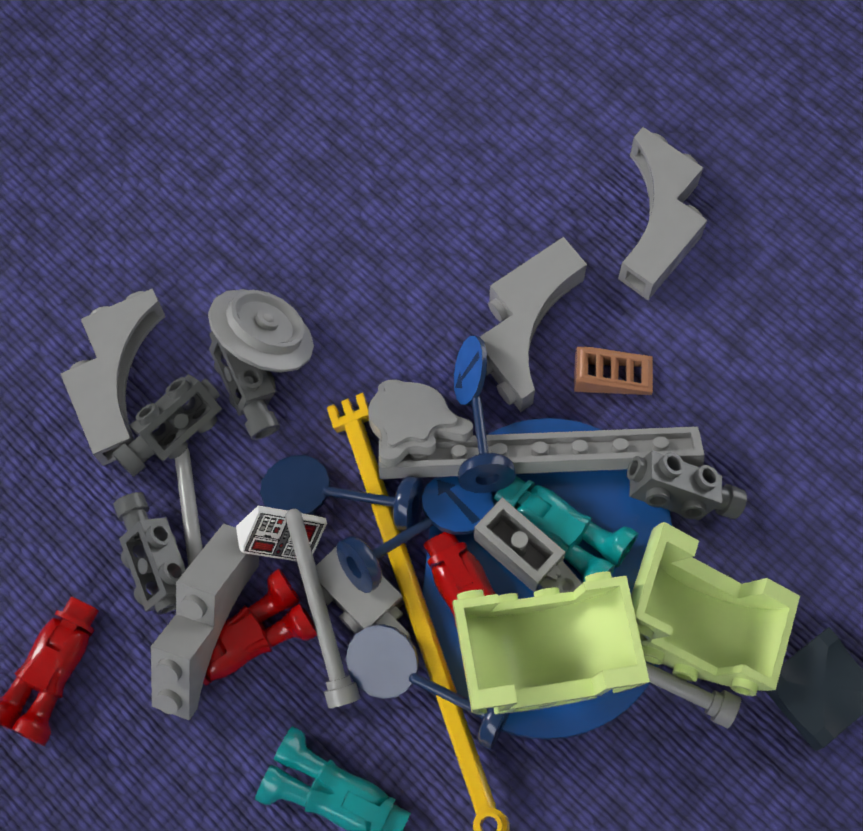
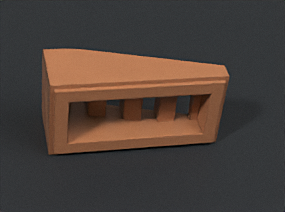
M577 347L575 353L574 392L652 395L653 356L594 347ZM588 364L595 365V376L588 375ZM603 365H611L610 378L603 377ZM619 366H626V381L618 380ZM634 366L641 367V383L634 382Z

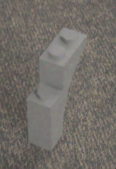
M642 127L634 136L630 157L639 168L647 187L650 210L649 222L638 244L622 262L618 279L649 300L700 240L707 219L695 207L683 204L698 186L703 167L691 155L682 154L669 145L661 135L651 133Z
M564 237L490 285L488 306L495 318L501 323L480 336L487 350L486 376L488 374L493 376L499 384L497 385V390L503 400L508 405L514 403L520 412L531 406L534 401L535 389L530 375L528 352L535 331L549 309L563 295L584 281L587 264Z
M153 289L132 293L126 300L110 307H99L92 311L89 316L82 318V324L97 358L79 361L73 364L69 370L60 373L91 451L102 466L116 461L112 453L124 443L128 446L135 440L129 426L126 411V385L129 370L146 336L166 317Z
M223 524L176 582V615L151 645L152 707L166 714H173L190 720L198 709L205 674L221 630L244 586L259 567L258 555L246 554L240 551L236 527Z

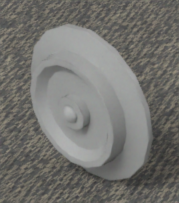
M245 289L225 291L214 298L208 312L211 330L221 345L239 360L258 369L279 373L298 370L310 360L314 347L310 330L297 311L283 299L269 292Z

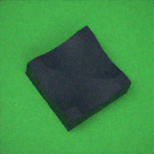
M830 627L784 662L776 690L765 691L815 751L827 746L863 715V669L851 657L839 637Z

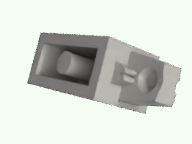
M503 497L474 527V540L533 592L552 587L559 588L560 593L573 592L582 584L563 562L566 552Z
M336 547L316 565L326 605L328 606L333 601L343 611L339 618L354 634L370 625L385 624L396 627L407 635L409 639L411 638L406 629L397 621L403 615L399 610L404 604L403 597L383 576L379 586L370 593L358 590L343 571L337 556Z

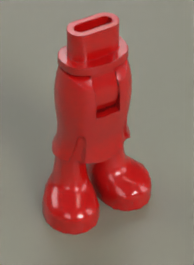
M443 532L424 543V547L430 556L427 563L432 570L435 585L452 611L454 619L452 602L453 600H458L457 594L470 590H483L484 596L496 594L482 565L467 550L465 542L459 543L455 535Z
M280 569L275 570L268 576V592L250 607L245 605L239 613L225 621L205 674L204 685L207 686L214 680L227 677L255 657L263 653L272 652L274 646L292 638L307 641L317 636L311 617L304 606L299 603L301 601ZM291 608L282 619L265 628L262 623L263 621Z
M70 597L63 611H56L55 617L38 634L23 665L14 673L17 677L11 687L0 697L1 726L41 746H46L51 736L49 719L57 700L63 697L66 682L86 652L89 638L95 631L91 625L99 613L98 609L81 600ZM32 690L39 692L29 710L20 716Z

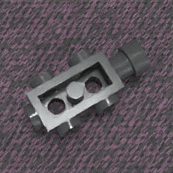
M211 331L209 336L212 343L209 351L214 360V368L221 375L229 393L230 404L236 409L238 416L245 414L247 419L245 426L252 440H259L272 435L280 429L274 412L269 411L267 408L276 388L272 373L239 360L221 345ZM221 359H225L228 366H225ZM237 392H240V394H241V396H242L241 399H239V398L237 397V395H236Z
M188 374L185 377L176 379L167 387L164 396L156 403L143 407L137 413L136 420L129 425L138 437L128 446L124 443L112 455L132 477H135L146 467L144 463L153 455H156L162 461L167 457L170 459L179 457L188 447L186 440L197 431L204 433L216 424L217 417L215 415L222 410L215 401L220 397L219 392L205 378L200 382ZM160 425V428L153 432Z
M651 451L644 458L635 456L628 466L627 477L630 479L629 497L646 502L652 507H661L681 514L684 518L696 520L702 519L714 509L718 515L734 520L745 509L747 502L745 490L730 484L722 486V475H719L709 465L697 467L683 462L681 457L675 453L669 452L663 455Z
M142 492L122 496L113 503L118 520L124 522L127 530L119 538L123 548L121 560L131 570L135 581V599L144 606L145 612L156 610L159 615L176 610V582L186 569L167 518H148L147 512L150 508Z

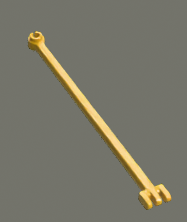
M364 393L356 395V402L360 408L354 411L349 398L341 401L345 413L341 417L335 404L327 406L334 430L337 433L346 430L366 492L389 496L383 479L379 478V466L364 423L369 421V405ZM371 504L383 542L385 543L400 534L401 531L394 524L393 507ZM403 543L387 554L431 681L457 693L406 544ZM436 695L476 813L473 821V830L484 831V820L493 817L498 824L496 831H510L508 817L497 809L463 709Z

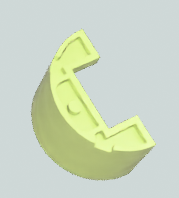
M666 522L655 526L651 531L631 594L645 661L668 666L673 669L672 674L685 681L696 682L697 678L729 686L733 691L746 696H756L757 690H776L800 596L768 578L741 584L693 558L699 540Z
M598 572L586 576L585 582L573 592L560 593L559 588L552 587L535 591L534 597L518 599V594L516 593L484 596L483 590H470L457 594L458 600H453L452 602L471 711L474 714H486L488 708H494V714H504L555 707L595 699L611 689L613 693H619L650 682L627 576L612 578L611 572Z

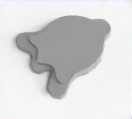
M400 380L384 381L378 386V392L372 398L368 407L369 425L373 433L382 442L379 449V459L387 467L398 465L408 454L430 455L436 450L435 439L443 438L465 442L473 436L472 422L452 413L444 397L437 390L421 383L403 382Z

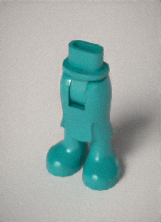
M516 476L512 484L497 491L494 497L496 501L503 497L566 552L564 559L581 574L582 583L585 582L586 576L598 572H611L612 576L615 567L621 565L639 536L638 532L627 526L613 533L602 529L592 522V517L578 512L559 495L548 488L535 485L532 480L524 482ZM584 540L605 559L593 556L581 548L579 544Z
M294 726L289 729L274 756V761L314 778L312 786L299 781L284 770L271 764L255 796V801L264 805H271L279 799L296 803L305 807V812L319 814L346 831H403L411 814L394 805L396 799L389 798L377 785L342 770L333 760L327 762L314 754L306 746L305 734Z

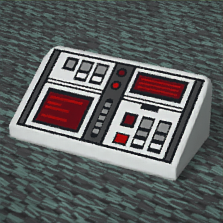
M258 505L236 526L240 551L246 554L297 561L285 519L287 511ZM301 513L313 554L327 525V521L323 517Z

